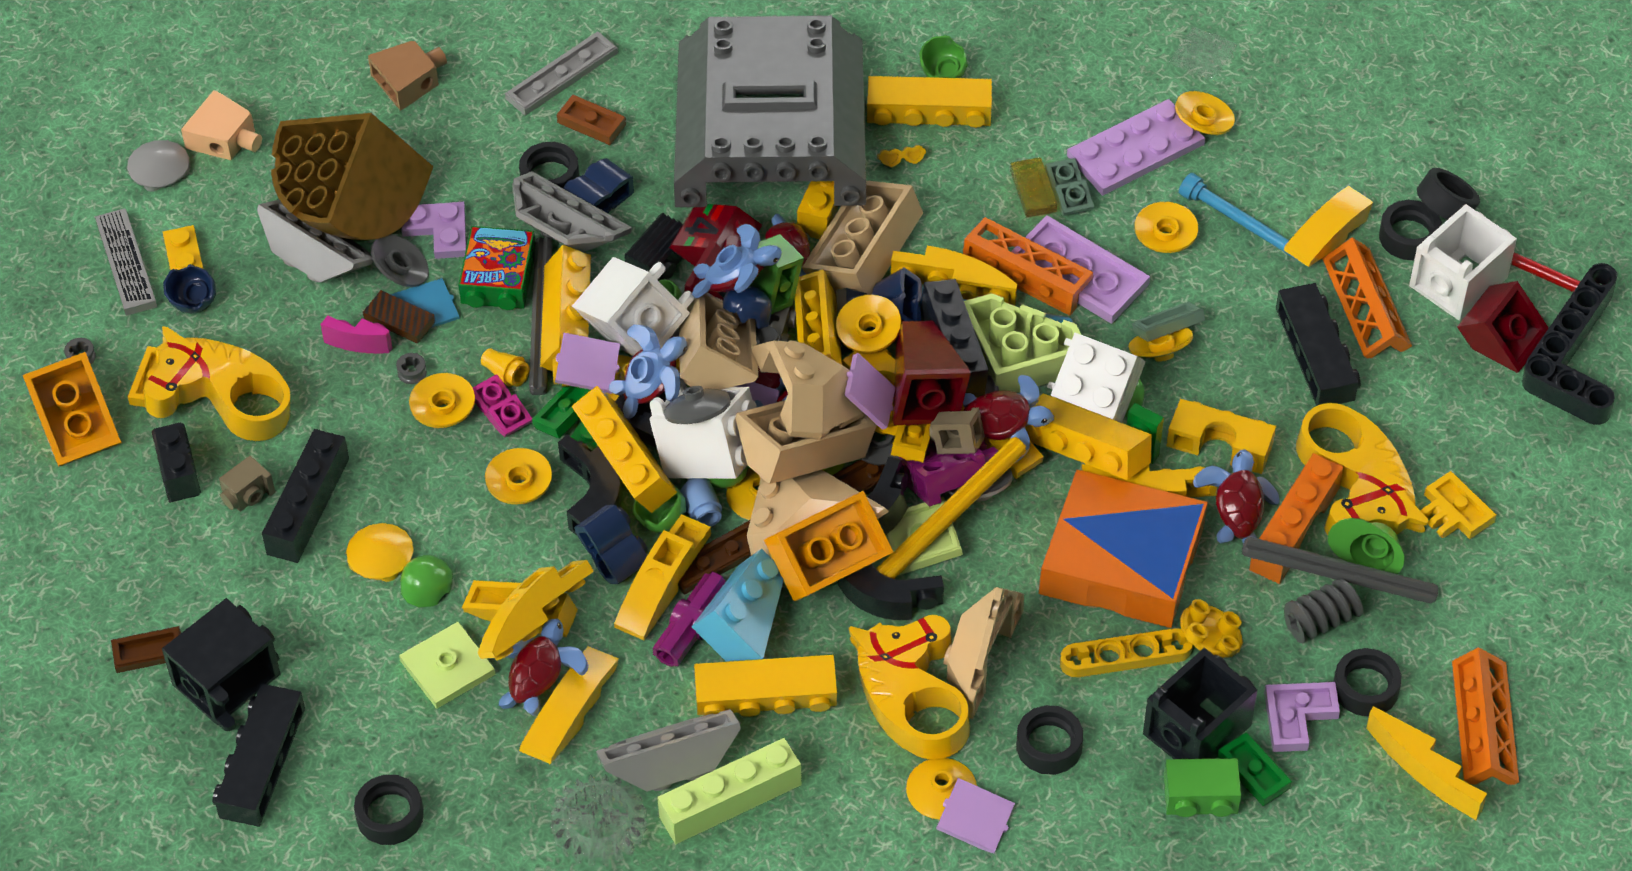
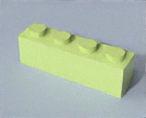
M782 738L658 796L659 818L676 845L801 786V763L785 738Z

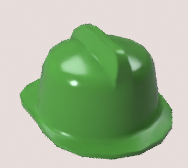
M1348 518L1338 521L1328 532V544L1331 550L1344 561L1398 574L1404 566L1405 555L1399 544L1398 537L1391 527L1383 523H1370L1363 519Z

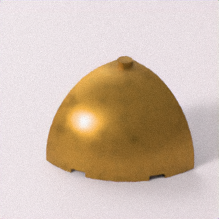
M363 113L280 121L272 148V156L276 160L275 168L271 170L274 189L281 203L289 212L309 226L337 237L372 240L394 233L410 219L422 199L434 166L375 115Z

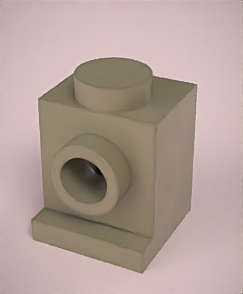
M972 408L971 411L939 412L930 424V438L932 441H935L937 454L976 453L985 438L979 408Z
M248 456L219 478L222 490L220 497L231 510L237 508L241 512L247 506L257 504L263 497V494L267 493L271 496L275 493L272 475L251 456Z

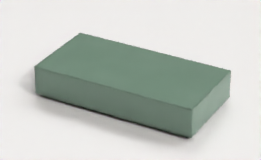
M1185 302L1132 323V326L1137 336L1149 342L1205 321L1203 309L1190 302Z

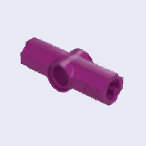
M714 572L710 574L705 573L687 600L681 599L676 604L671 613L668 627L652 648L653 655L661 663L670 667H678L696 640H703L692 628V625L726 581L723 576Z

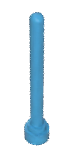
M1190 173L1183 180L1178 191L1181 196L1189 201L1191 199L1195 201L1200 199L1285 252L1284 247L1289 242L1287 238L1206 189L1207 185L1203 183L1204 180L1196 174Z

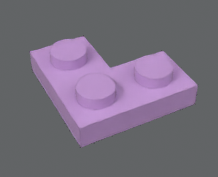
M464 202L418 205L410 219L402 226V236L433 235L435 259L464 257L466 252Z
M1335 682L1265 685L1264 694L1273 752L1308 751L1309 738L1306 720L1339 718L1340 709Z

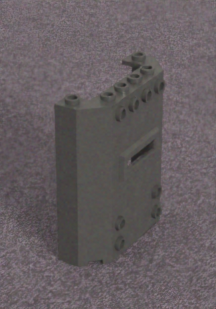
M832 15L708 17L691 36L686 35L679 41L674 163L675 207L707 206L706 183L798 181H834V206L866 205L863 42L860 37L855 33L851 35L840 26V22ZM804 94V97L736 98V95Z

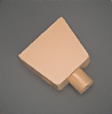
M213 90L181 129L186 149L232 160L241 148L256 152L262 144V136L255 133L252 114L244 107Z

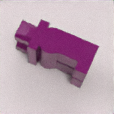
M983 439L976 453L937 454L936 445L933 442L928 445L924 463L914 460L908 461L901 457L899 459L902 461L905 473L908 474L907 487L930 507L941 503L940 494L963 486L998 450L994 447L987 449V444Z

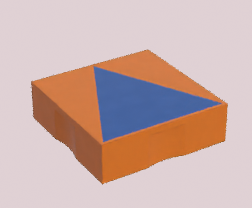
M1077 469L1041 567L1038 594L1083 606L1105 608L1125 617L1172 628L1183 594L1186 572L1193 563L1202 535L1208 502Z

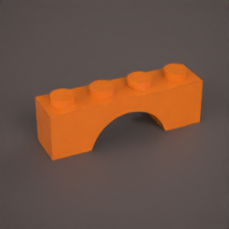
M1313 453L1259 539L1299 549L1313 520L1320 512L1325 513L1338 492L1343 466ZM1251 558L1249 568L1250 571L1278 584L1282 582L1290 569L1289 567Z

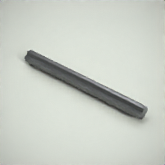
M539 237L535 240L529 374V388L532 395H545L548 382V370L540 367L544 265L552 257V240L548 237Z
M1248 537L1243 543L1242 554L1246 557L1332 579H1343L1348 583L1426 603H1433L1438 596L1439 588L1433 583L1253 537Z

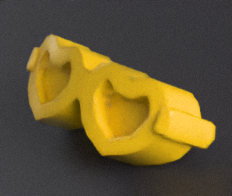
M920 145L905 147L902 151L896 148L889 151L883 149L877 154V159L889 167L899 164L902 158L909 163L917 164L923 159L926 150Z

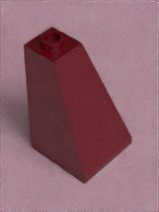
M902 321L895 357V392L892 416L894 425H927L934 421L939 412L961 411L971 372L934 321Z

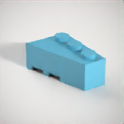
M760 549L739 564L692 625V628L726 662L764 658L783 584V578L774 560L763 549Z

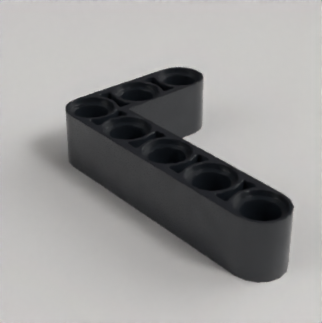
M1605 263L1593 265L1585 274L1527 359L1522 378V386L1530 394L1593 425H1601L1609 420L1615 399L1614 392L1607 385L1567 365L1613 297L1617 272L1611 265Z

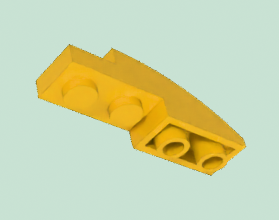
M928 245L925 255L893 251L891 274L904 267L918 276L922 284L924 282L956 279L963 299L969 300L992 293L1003 297L1004 302L1014 306L1016 304L1017 283L1004 273L978 259L959 252Z
M1081 464L1082 471L1186 497L1216 496L1217 492L1216 486L1194 487V476L1205 468L1201 466L1191 469L1150 471L1148 465L1126 480L1090 465Z
M681 514L669 532L663 530L631 584L614 622V628L643 641L646 639L677 594L678 582L711 536L710 526Z
M588 560L572 561L558 572L554 566L539 568L527 577L509 595L491 620L478 650L479 657L481 659L495 658L496 661L501 660L514 651L512 647L520 640L523 642L530 640L539 634V627L548 621L544 611L560 602L558 597L564 592L570 593L582 587L586 583L584 578L594 572Z

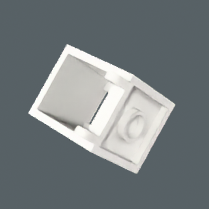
M1465 204L1417 246L1409 286L1460 321L1467 315L1490 285L1501 284L1508 278L1517 238L1512 236L1506 229H1502L1487 219L1481 212L1475 211ZM1467 256L1479 265L1472 270L1473 263L1468 260L1462 263L1460 260Z
M612 257L572 307L607 341L619 343L620 350L634 356L638 351L642 350V347L634 338L627 334L628 329L632 325H645L652 328L662 348L690 314L687 307L695 297L690 291H686L677 300L658 281L666 269L661 262L656 263L648 272Z
M1074 333L1072 340L1066 338L1064 341V345L1069 346L1056 382L1049 381L1047 388L1053 389L1051 396L1122 423L1146 361L1131 353Z
M681 377L678 397L683 395L685 389L689 388L686 387ZM749 387L721 389L729 394L730 406L714 418L693 424H674L667 421L664 416V410L670 401L666 400L664 402L661 398L656 397L650 402L652 416L649 420L661 466L668 478L736 479L748 465L735 417L738 412L757 408L755 401L752 400Z

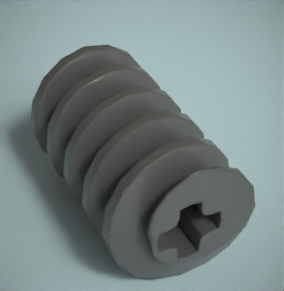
M1336 579L1331 585L1325 584L1320 587V590L1315 589L1309 592L1308 596L1302 595L1296 601L1291 600L1287 602L1284 607V618L1291 634L1297 642L1303 644L1305 642L1304 633L1310 639L1317 636L1316 628L1324 634L1328 631V623L1336 628L1340 626V618L1346 623L1352 620L1351 612L1357 617L1363 615V606L1353 587L1343 579Z

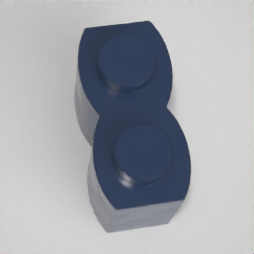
M604 158L596 163H592L584 175L568 181L563 189L608 214L611 209L616 208L634 193L633 176L607 158Z
M903 267L875 284L872 295H879L893 302L899 310L901 324L902 321H921L919 302L922 298V284L918 276Z
M605 505L574 527L581 543L592 556L598 571L609 584H619L639 570L648 552L645 542L639 536L632 534L629 526L631 521L628 514L621 507L617 508L616 505Z

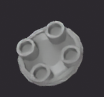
M154 140L141 145L133 151L128 159L127 170L132 180L144 186L147 191L153 192L162 187L172 185L187 176L190 170L189 156L186 150L178 143L168 140Z

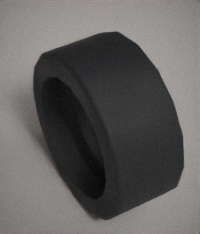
M555 141L532 145L523 153L519 160L520 176L531 172L535 167L546 162L563 164L568 168L567 172L561 177L548 180L561 188H564L568 181L579 177V165L576 154L567 145Z
M1441 168L1430 169L1416 189L1421 201L1429 209L1446 220L1465 204L1474 210L1480 204L1479 195L1466 181Z
M1409 199L1397 201L1388 206L1382 215L1379 240L1382 247L1391 255L1403 260L1414 261L1417 246L1442 225V221L1439 215L1421 201ZM1404 220L1415 221L1428 229L1429 234L1418 239L1405 238L1398 235L1392 229V225Z
M1370 648L1352 650L1344 655L1337 664L1334 676L1338 702L1344 709L1356 715L1369 717L1373 706L1384 712L1393 707L1399 696L1402 679L1398 664L1389 655L1380 650ZM1355 669H1373L1386 678L1388 687L1385 692L1379 695H1362L1354 691L1347 684V676Z
M1044 705L1033 708L1022 717L1017 727L1016 751L1020 760L1029 769L1040 774L1056 775L1068 771L1077 764L1082 754L1083 728L1079 719L1072 712L1059 706ZM1044 725L1056 726L1064 729L1069 734L1070 746L1063 752L1046 754L1030 745L1029 736L1035 728Z
M381 775L370 779L360 788L354 802V813L360 832L369 841L380 845H395L407 841L417 833L423 822L424 809L418 788L409 779L399 775ZM399 795L408 800L410 811L398 822L379 824L370 820L368 807L379 797Z

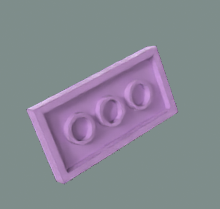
M1167 99L1068 148L1067 157L1069 159H1076L1079 170L1103 196L1203 146L1205 137L1199 131L1185 124L1177 115L1175 105L1170 99Z
M1048 215L1025 237L1093 272V279L1079 293L1078 304L1111 324L1150 283L1149 275ZM1016 246L1011 252L1019 254L1025 253V250ZM1046 260L1035 261V264L1042 268L1053 267L1052 263ZM1073 274L1062 275L1063 279L1073 284L1080 279Z

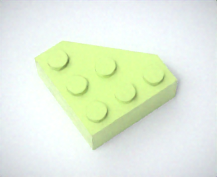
M992 293L964 301L989 370L988 375L992 377L999 391L1020 392L1018 382L1020 375L1031 377L1037 386L1048 384L1049 381L1056 382L1069 346L1064 345L1065 339L1072 340L1074 333L1081 335L1076 324L1066 320L1060 323L1045 317L1046 313L1025 305H1021L1020 308L1004 302L1003 297Z

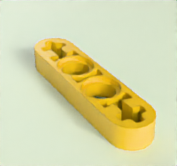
M1181 628L1073 643L1063 648L1060 656V668L1062 672L1070 677H1085L1185 661L1190 657L1193 644L1187 640ZM1172 641H1178L1180 645H1183L1182 649L1177 650L1175 645H1172ZM1158 642L1162 643L1161 648H1164L1163 653H1159ZM1145 645L1150 647L1153 653L1150 656L1141 657L1134 652V648ZM1112 650L1118 654L1119 658L1116 661L1107 662L1101 658L1100 654L1103 651ZM1091 652H1094V663H1091V657H1089ZM1071 656H1077V659L1081 660V664L1075 665L1070 660Z

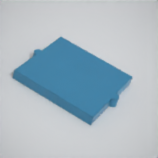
M442 278L391 294L434 314L436 322L432 327L460 319L453 303L454 296L449 294Z

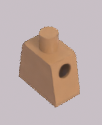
M409 41L368 55L371 76L400 111L438 86L436 68L447 64L446 56L440 47L425 53L415 41Z

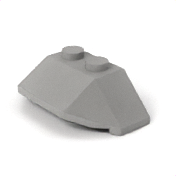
M534 172L521 175L513 180L516 217L540 231L544 237L586 252L630 234L632 231L631 226Z
M280 200L258 204L257 212L272 253L283 259L286 265L295 267L307 274L310 280L325 282L373 263L372 256H370V253L365 248L350 239L330 235L309 226L289 212Z
M731 709L721 711L719 714H708L627 738L610 745L608 748L597 750L596 753L606 772L647 792L651 790L661 791L669 788L673 783L683 780H695L705 775V773L714 771L741 727L739 721Z

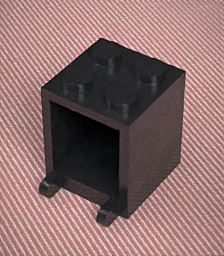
M227 598L162 648L172 685L224 731H232L235 728L236 723L231 714L258 693L261 683L268 685L281 675L278 665L280 658L274 648L273 642H275L273 634L264 625L259 627L252 621L251 615L243 606L238 605L236 607Z
M1203 648L1147 698L1143 735L1173 759H1216L1219 749L1241 736L1252 725L1258 690L1247 677L1240 676L1228 667L1222 657L1213 655L1206 648ZM1207 698L1224 711L1217 718L1200 706Z

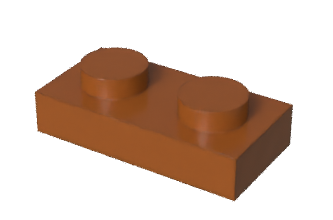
M572 95L557 113V123L611 145L626 126V117L576 95Z

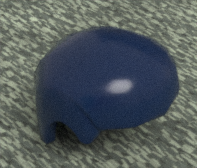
M191 264L179 270L172 269L163 282L164 295L170 304L182 313L192 314L203 311L210 306L216 296L215 281L208 271Z
M748 286L747 289L740 293L736 291L726 292L723 297V309L737 313L742 323L753 318L756 319L758 329L768 327L772 304L768 294L763 290Z

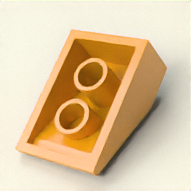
M86 352L23 375L58 467L121 444Z
M864 491L764 539L793 601L806 597L893 553Z

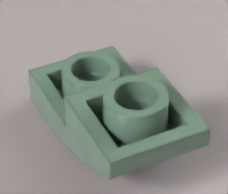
M1075 158L1045 164V175L1063 216L1094 209L1086 180H1082Z

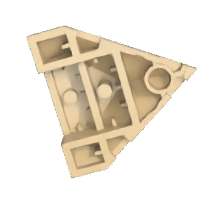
M773 340L753 347L752 352L760 371L779 373L786 387L788 395L780 416L790 437L821 439L829 434L830 429L836 426L842 428L866 416L845 396L848 381L847 372L850 371L848 368L807 344L797 341Z
M824 470L772 484L760 479L747 532L751 556L760 549H763L772 558L764 539L859 492ZM867 497L877 519L889 512L885 507Z
M996 587L961 615L953 644L949 645L945 653L943 664L947 665V679L950 685L956 687L966 698L969 718L971 719L974 718L986 692L987 659L992 645L998 634L1011 638L1023 613L1024 594L1021 592Z

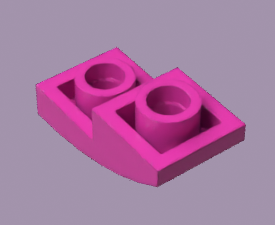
M328 315L321 323L324 343L334 347L373 354L390 353L393 349L390 331L380 323H372L362 318L353 327L345 320H337Z
M497 374L472 387L476 405L504 437L532 423V417L517 395H511Z

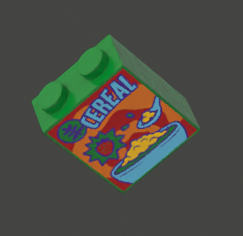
M471 226L458 284L461 304H467L475 308L494 306L504 310L524 309L534 264L536 243L534 231Z

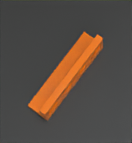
M986 217L964 239L963 254L994 267L1017 283V289L1069 316L1077 308L1079 293L1093 279L1092 271ZM987 230L997 235L998 239L987 240L981 237V235ZM1018 246L1024 249L1025 253L1014 254L1008 250V247ZM1046 260L1052 263L1053 267L1042 268L1036 265L1035 261ZM1073 274L1080 279L1073 284L1063 279L1062 275Z
M1352 237L1322 258L1364 357L1367 359L1373 358L1389 346L1399 352L1406 351L1412 347L1370 248ZM1347 255L1349 260L1345 271H1338L1335 262ZM1351 279L1358 280L1359 282L1355 296L1347 294ZM1362 303L1368 304L1370 307L1366 321L1359 320L1357 317ZM1372 328L1379 329L1382 338L1370 346L1368 339Z
M1478 647L1452 661L1464 781L1469 784H1478L1493 776L1508 785H1515L1519 783L1507 665L1505 661ZM1490 668H1492V669L1494 670L1495 678L1493 677L1492 673L1490 672ZM1493 697H1494L1495 701H1496L1497 704H1498V708H1497L1496 704H1495L1494 701H1493ZM1496 727H1497V729L1499 730V732L1501 733V737L1499 736L1498 732L1496 731ZM1499 757L1504 763L1505 769L1500 766Z

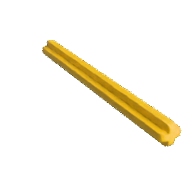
M1017 437L1011 438L884 560L876 570L886 577L895 579L1026 453V445Z

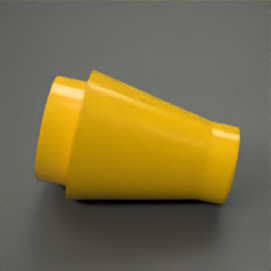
M489 348L481 357V365L488 368L494 375L497 374L508 387L512 385L519 387L528 378L530 367L521 356Z

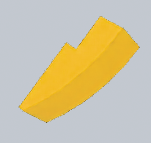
M1347 186L1327 201L1305 222L1285 245L1284 251L1310 267L1346 241L1348 233L1367 221L1373 201Z
M473 580L462 609L466 613L491 621L504 601L521 583ZM563 593L558 597L560 602L544 611L548 620L559 619L562 622L563 637H567L578 609L569 594ZM541 625V626L539 627V629H540V633H539V634H541L543 625Z

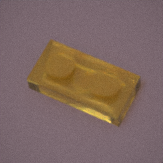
M1041 157L1011 162L1010 172L1026 218L1057 212V202Z

